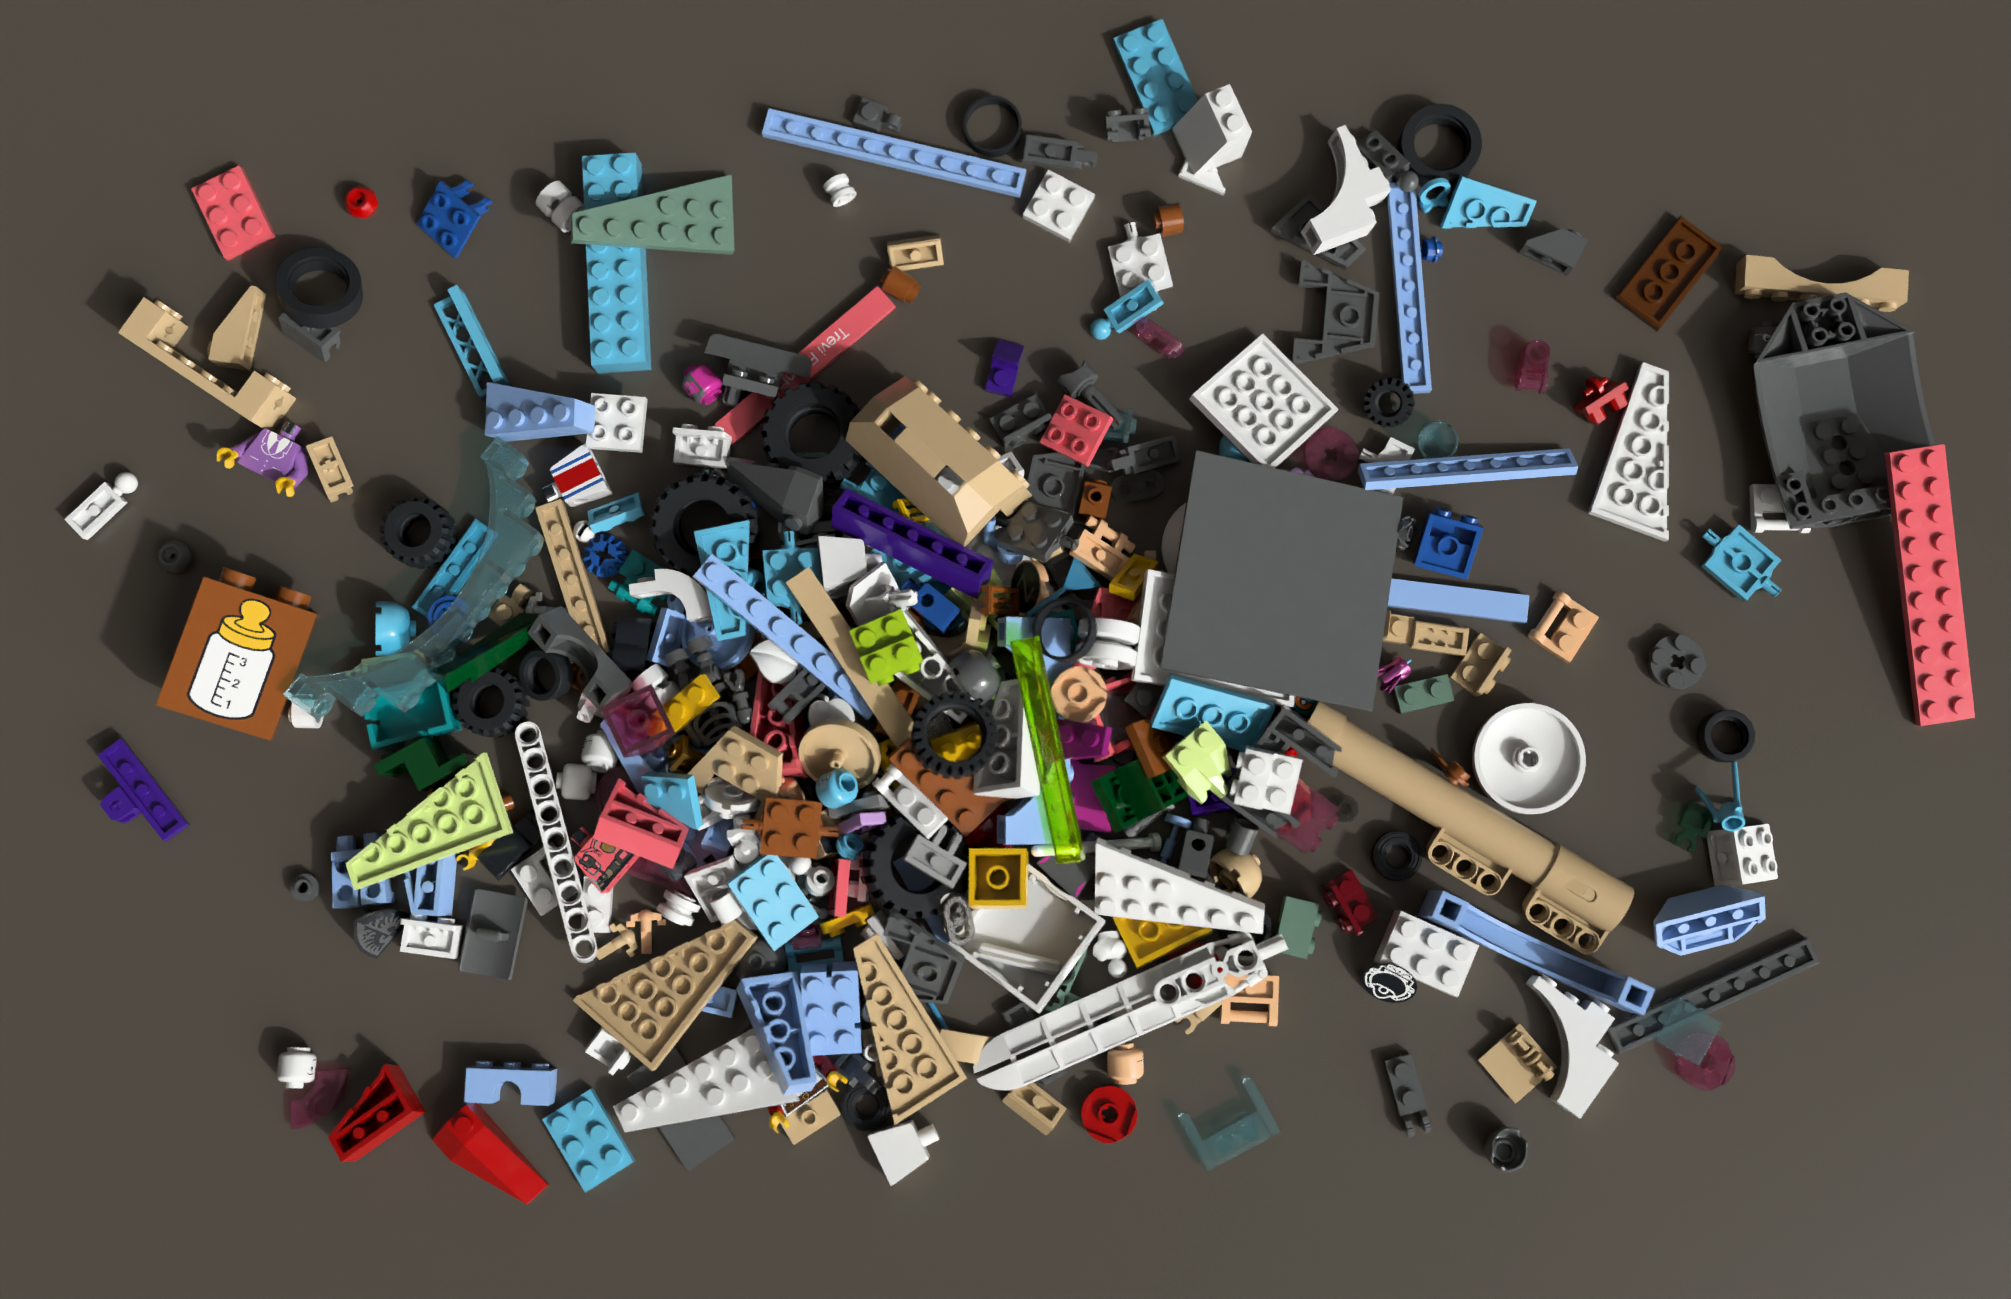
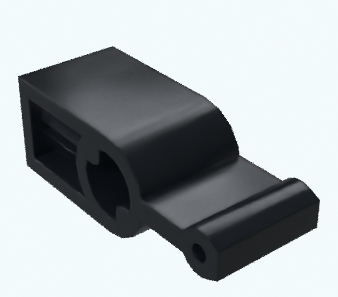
M533 809L517 824L512 826L513 833L497 838L491 846H488L477 856L479 862L498 881L542 839Z

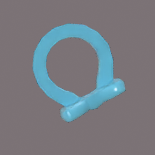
M1436 178L1422 186L1418 195L1421 200L1419 205L1424 213L1429 212L1432 207L1448 206L1446 196L1449 194L1451 186L1447 179ZM1444 186L1443 191L1436 198L1429 200L1426 197V194L1432 188Z

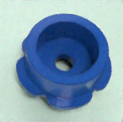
M1436 236L1423 240L1421 246L1423 260H1430L1432 263H1435L1438 257L1442 256L1443 244L1441 241H1438Z

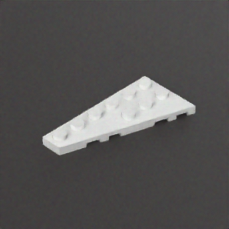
M1643 362L1639 365L1627 400L1628 405L1624 408L1588 514L1666 542L1669 540V530H1667V516H1669V505H1667V488H1669V446H1667V432L1669 431V421H1667L1669 371Z
M1097 838L1095 860V913L1097 915L1263 933L1264 903L1234 891L1230 893L1215 888L1214 883L1206 880L1204 883L1190 878L1191 874L1151 858L1142 859L1132 855L1131 850L1123 847L1117 849L1107 845L1106 840Z
M752 1028L616 1104L613 1108L624 1132H630L800 1100L797 1094H782L757 1035Z

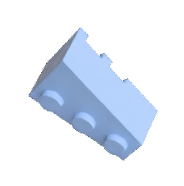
M457 854L405 872L406 879L404 883L411 914L452 916Z

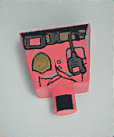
M581 827L571 838L581 848L574 857V860L600 893H609L640 856L594 839V835H591L584 827Z

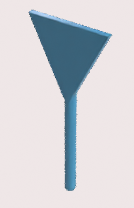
M1073 558L1063 587L1027 612L1026 616L1032 617L1045 604L1056 599L1065 591L1101 588V585L1082 562Z

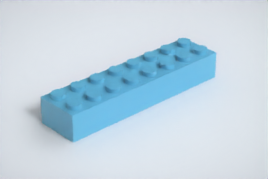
M636 153L582 156L584 210L643 196L642 164ZM586 244L591 366L598 374L651 370L646 249Z

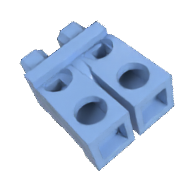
M382 833L363 834L364 848L371 842L379 839ZM356 836L337 837V852H331V861H333V908L347 909L395 903V895L391 889V878L359 890L353 889L345 863L363 849H356Z

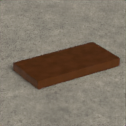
M1680 215L1614 300L1655 331H1658L1724 247Z

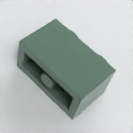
M1282 896L1274 936L1282 934L1288 950L1281 953L1307 959L1308 954L1312 955L1316 938H1313L1312 934L1314 926H1319L1322 911L1318 910L1319 904Z

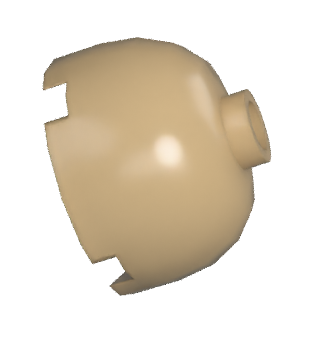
M1226 848L1217 852L1209 860L1208 870L1215 883L1220 878L1227 887V889L1223 890L1230 893L1234 891L1251 898L1258 891L1262 881V873L1259 867L1260 860L1253 852H1250L1248 855H1240Z

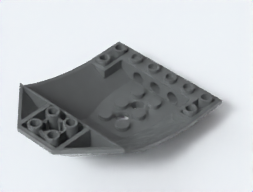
M1846 292L1793 302L1753 365L1756 401L1765 446L1790 529L1836 527L1891 515L1885 453L1936 445L1926 411L1918 371L1913 335L1916 331ZM1833 437H1839L1845 442L1843 450H1836L1832 447L1831 439ZM1839 464L1849 466L1851 475L1842 474L1839 470Z

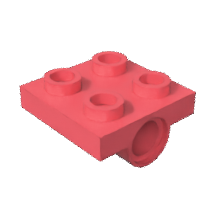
M1064 395L1039 443L1089 467L1113 418L1072 397Z

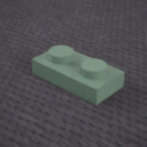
M1448 674L1393 688L1399 714L1455 701Z

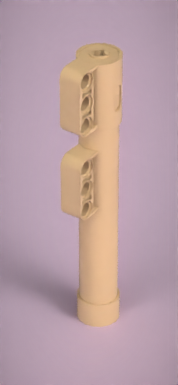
M1317 702L1311 717H1305V720L1342 747L1341 752L1335 751L1332 766L1434 826L1436 829L1426 844V853L1434 865L1485 895L1498 893L1512 873L1531 885L1530 891L1522 902V911L1526 918L1532 924L1583 954L1596 952L1608 933L1622 920L1633 900L1634 888L1561 844L1555 845L1459 786H1455L1449 780L1346 719V715L1326 703ZM1437 845L1447 847L1446 853L1441 857L1432 855L1433 848ZM1461 860H1469L1471 865L1468 870L1461 872L1456 869L1457 863ZM1487 874L1494 875L1495 880L1492 885L1484 886L1481 884L1483 876ZM1534 904L1543 905V910L1538 915L1529 913L1531 906ZM1558 919H1567L1565 928L1561 930L1554 929V924ZM1589 933L1592 935L1589 943H1578L1579 937L1582 934Z

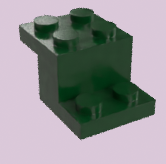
M418 736L405 743L406 747L400 751L392 750L383 754L380 757L381 761L373 766L378 775L395 778L409 771L419 791L435 792L438 788L443 787L456 777L455 775L472 764L478 756L468 753L461 754L460 752L447 756L440 741Z
M1139 758L1090 782L1095 796L1099 799L1107 815L1108 822L1112 825L1115 833L1189 796L1178 783L1177 779L1179 777L1173 770L1148 779Z

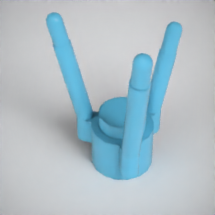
M1736 761L1731 763L1734 802L1722 804L1719 811H1717L1699 786L1695 788L1699 797L1712 814L1714 822H1721L1724 830L1732 832L1740 830L1745 825L1740 802Z

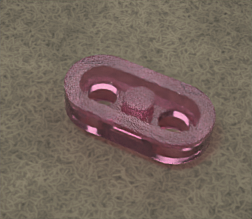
M1142 317L1136 325L1138 330L1137 336L1146 343L1152 342L1158 346L1159 352L1166 358L1172 359L1174 357L1178 359L1184 352V345L1152 320Z

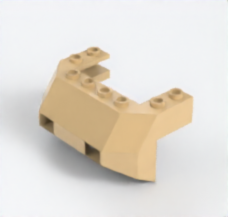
M905 376L875 395L849 424L846 441L950 540L966 547L999 510L1008 518H1011L1021 508L1023 503L1032 496L1027 490L1030 484L1014 468L1011 472L998 461L1001 455L989 444L984 448L978 442L981 437L971 427L968 426L966 430L958 424L961 418L950 408L945 412L939 406L941 400L931 390L928 391L918 379L912 382ZM902 423L906 428L893 440L890 435ZM946 465L964 481L953 495L934 478Z

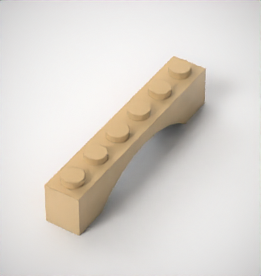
M1746 255L1736 263L1735 294L1744 295L1747 299L1770 297L1772 301L1783 302L1788 299L1798 300L1799 302L1846 292L1871 307L1879 308V311L1892 312L1907 302L1909 270L1880 268L1873 274L1857 281L1822 283L1796 275L1782 266L1774 257Z

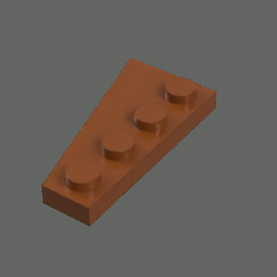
M909 737L888 756V759L965 837L1007 799L973 794L974 777L962 776L961 779H954V777L945 779L942 778L943 775L941 774L937 776L932 774V770L929 768L926 770L922 766L923 762L921 760L918 761L915 757L916 752L912 749V740Z

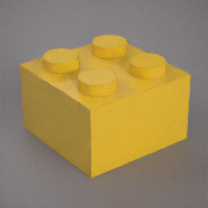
M969 848V907L971 909H1028V851L1026 848Z

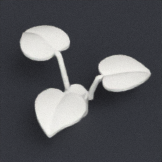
M770 640L758 644L750 651V655L761 674L772 683H788L795 677L796 670L798 674L802 671V667L797 665V662ZM819 693L816 697L824 701H815L809 707L808 719L810 725L828 718H840L852 722L855 720L851 706L840 698L829 701L827 695Z

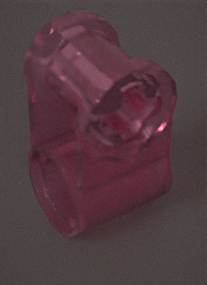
M1540 339L1533 340L1522 349L1515 379L1516 391L1526 389L1538 391V394L1545 393L1548 384V367L1551 353L1550 347L1545 341ZM1530 349H1535L1539 352L1540 360L1531 357Z

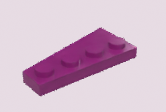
M1033 715L1040 762H1058L1068 759L1077 760L1107 756L1112 728Z

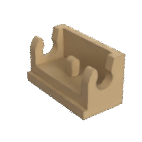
M331 436L307 445V451L330 502L337 501L338 495L341 493L352 494L353 490L351 487H353V483L333 437Z

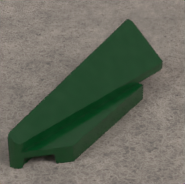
M519 613L453 660L431 670L430 675L447 693L467 679L471 683L533 640L528 631L540 614Z

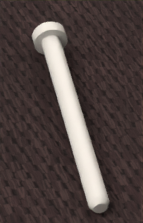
M1149 833L1148 837L1106 840L1107 845L1117 849H1121V847L1128 850L1149 848L1150 852H1159L1161 850L1159 833ZM1096 841L1035 845L1031 848V853L1036 857L1096 852Z

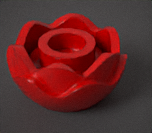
M356 186L346 193L344 206L352 217L365 219L375 213L378 207V200L375 192L369 187Z

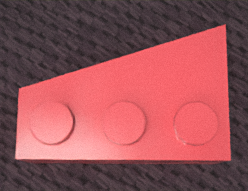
M619 778L600 815L593 838L673 869L689 828L662 808L657 810L646 802L647 798L644 795L633 793L625 787L626 782Z

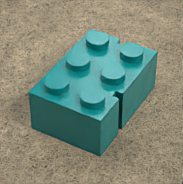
M433 677L360 695L365 720L380 721V725H366L371 748L373 750L386 751L405 746L407 741L418 736L432 739L433 736L440 737L463 731L461 722L456 718L458 711L453 710L452 704H456V699L453 698L454 691L451 690L447 693Z

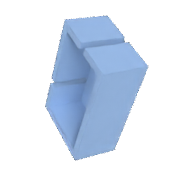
M833 962L832 976H827L828 963L802 964L800 973L801 994L812 1056L862 1053L860 985L857 962Z

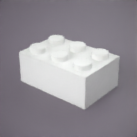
M1394 910L1374 962L1400 966L1410 972L1416 981L1458 998L1479 945L1403 911Z

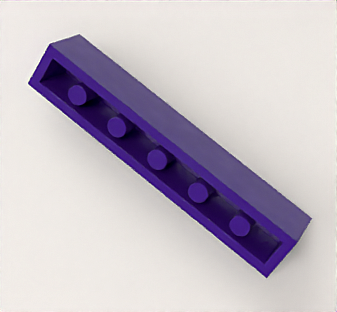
M847 488L832 508V528L854 539H862L864 544L975 599H978L982 592L981 585H987L990 580L993 560Z

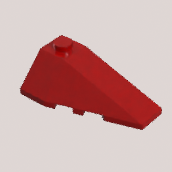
M478 1103L466 1104L432 1139L451 1162L526 1205L549 1185Z

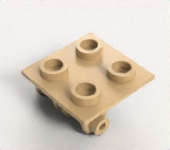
M1520 1023L1478 1059L1515 1104L1543 1079L1545 1081L1550 1080L1554 1076L1552 1071L1557 1068Z

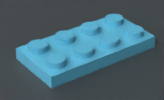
M1161 19L1113 39L1114 46L1141 108H1148L1149 127L1153 136L1172 129L1198 102L1164 21Z
M1170 674L1150 724L1151 727L1187 736L1203 721H1207L1223 740L1226 747L1245 752L1247 745L1254 746L1266 730L1275 710V704L1273 701Z

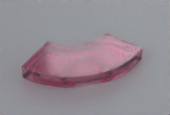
M349 1068L317 1071L316 1082L310 1092L300 1099L290 1101L291 1130L303 1128L320 1121L336 1107L346 1089Z

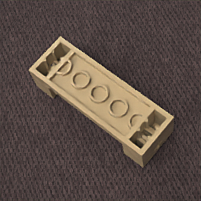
M143 297L118 333L254 424L273 432L297 399L288 393L291 388L267 372L262 376L253 371L239 392L235 391L173 349L189 328L180 321L183 316L157 299L152 303Z

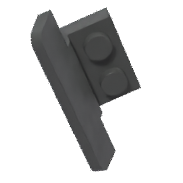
M721 334L711 335L704 353L730 359L728 370L723 376L722 385L776 398L779 394L784 372L810 378L811 359L805 355Z

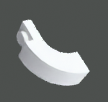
M654 569L655 580L654 577H644L637 579L638 583L629 584L630 595L638 599L668 594L677 596L685 607L687 620L693 623L713 620L706 587L682 572L670 569Z

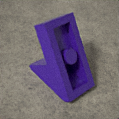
M998 339L992 355V365L985 388L986 392L1012 398L1024 345Z

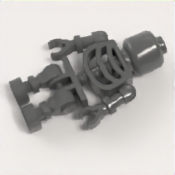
M710 636L695 638L686 644L687 648L676 649L664 656L668 666L676 668L674 673L676 676H679L680 691L697 678V676H693L689 672L691 670L690 665L685 663L686 660L692 657L691 655H697L695 658L697 664H701L699 675L706 674L718 693L729 687L734 693L731 696L732 701H715L681 729L683 732L686 731L689 736V742L696 749L715 745L733 726L744 730L745 724L750 723L752 720V709L749 708L746 699L749 695L748 692L744 691L745 674L742 669L735 670L737 674L736 681L733 680L732 672H726V682L715 685V683L722 680L723 673L711 660L713 658L711 652H707V649L713 646ZM719 707H725L729 713H721ZM729 718L731 723H725L724 719Z

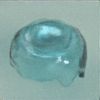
M1433 421L1425 424L1418 432L1416 443L1418 451L1426 459L1452 457L1457 451L1459 438L1456 430L1450 424L1443 421Z

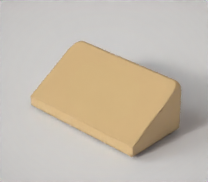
M940 235L887 242L891 270L895 266L905 271L944 265Z
M1034 1082L1009 1090L1002 1100L1004 1104L1044 1135L1049 1134L1067 1109Z

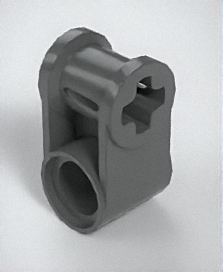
M1233 811L1225 832L1226 847L1237 854L1248 855L1259 826L1249 819L1239 816L1238 812Z

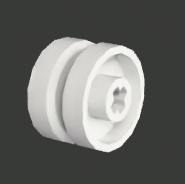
M1087 618L1079 621L1077 634L1085 641L1088 634ZM1095 618L1097 624L1095 643L1091 650L1076 662L1102 669H1133L1136 666L1137 652L1130 647L1138 644L1140 627L1125 621ZM1084 642L1076 645L1075 651H1077L1083 645Z

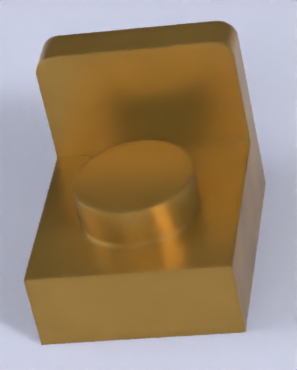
M683 734L668 749L669 770L678 774H688L705 756V754L688 748L689 736Z

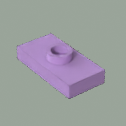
M885 812L853 813L850 815V819L838 824L839 831L836 832L839 833L838 837L847 833L862 835L886 822Z

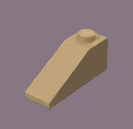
M249 287L214 332L212 341L208 344L207 352L208 360L216 365L251 371L266 294L258 287Z

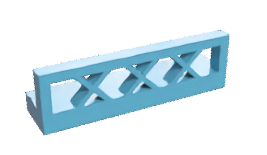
M458 285L447 289L450 297L433 305L479 398L483 399L487 394V388L482 389L479 383L483 372L488 373L495 384L509 386L510 383L464 291ZM455 304L459 312L457 319L446 317L443 309ZM460 326L466 327L470 334L468 343L459 341L456 337ZM471 349L477 350L481 357L479 366L470 364L468 361Z

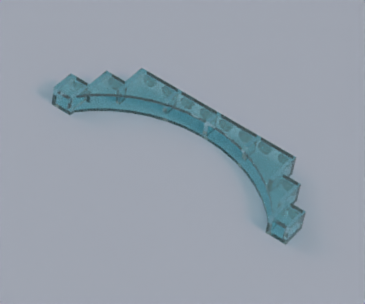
M497 436L480 456L487 466L490 484V512L485 541L477 564L466 585L443 615L415 640L374 663L331 675L307 677L301 673L283 694L285 697L317 720H320L322 716L330 712L336 699L361 717L375 706L379 695L404 713L418 703L420 694L424 689L435 682V679L430 675V671L454 658L455 651L462 642L464 643L469 640L475 626L489 615L492 605L497 599H501L506 594L509 584L515 577H519L524 572L526 563L532 556L537 555L543 547V542L545 541L538 530L523 521L524 517H528L533 512L537 500L530 491L515 482L516 479L521 478L525 474L529 465L527 459L517 449Z

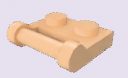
M1557 590L1552 597L1554 601L1537 627L1530 631L1528 638L1565 663H1570L1599 617L1573 601L1564 592ZM1562 607L1566 608L1569 611L1552 637L1548 639L1545 633Z
M1228 973L1224 979L1228 985L1234 988L1246 980L1245 977L1249 974L1236 977ZM1267 975L1265 979L1250 987L1248 985L1235 995L1222 1000L1220 1024H1229L1230 1021L1267 1023L1268 1026H1277L1279 976ZM1231 1002L1268 1004V1012L1230 1010Z

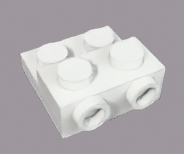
M1247 745L1245 753L1239 752L1236 768L1241 769L1239 780L1233 779L1230 795L1235 796L1234 804L1260 810L1265 808L1290 814L1303 758Z

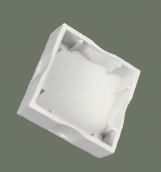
M1028 864V909H974L954 934L948 945L963 954L967 960L1040 1014L1102 929L1105 920L1076 898L1063 892L1051 883L1046 876ZM982 943H988L1058 960L1061 962L1060 972L1058 976L984 959L979 957V949Z

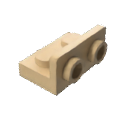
M1479 633L1468 648L1466 656L1462 657L1449 679L1475 697L1483 693L1487 695L1496 683L1493 678L1498 670L1502 672L1509 664L1511 658L1508 655L1512 649L1509 647L1503 648L1482 633Z

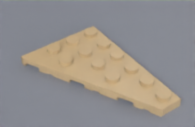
M734 919L715 930H711L690 942H686L661 956L651 959L637 968L616 976L612 980L602 983L586 993L576 996L573 1001L645 1066L654 1071L659 1067L758 936L738 919Z

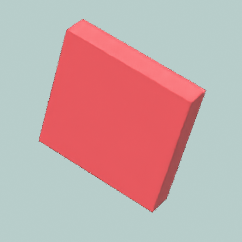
M832 859L831 871L834 874L835 883L832 891L829 893L828 914L846 917L850 860Z

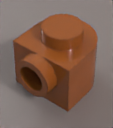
M1179 202L1158 206L1156 213H1153L1155 228L1160 229L1161 236L1165 237L1183 233L1184 220Z

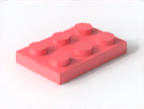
M237 166L191 188L226 260L229 261L276 238L241 166Z

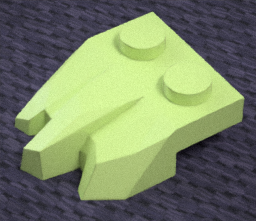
M1203 721L1162 757L1179 777L1177 781L1182 788L1200 804H1203L1207 799V790L1212 791L1221 799L1225 797L1229 789L1222 776H1232L1231 763L1225 743L1207 721Z

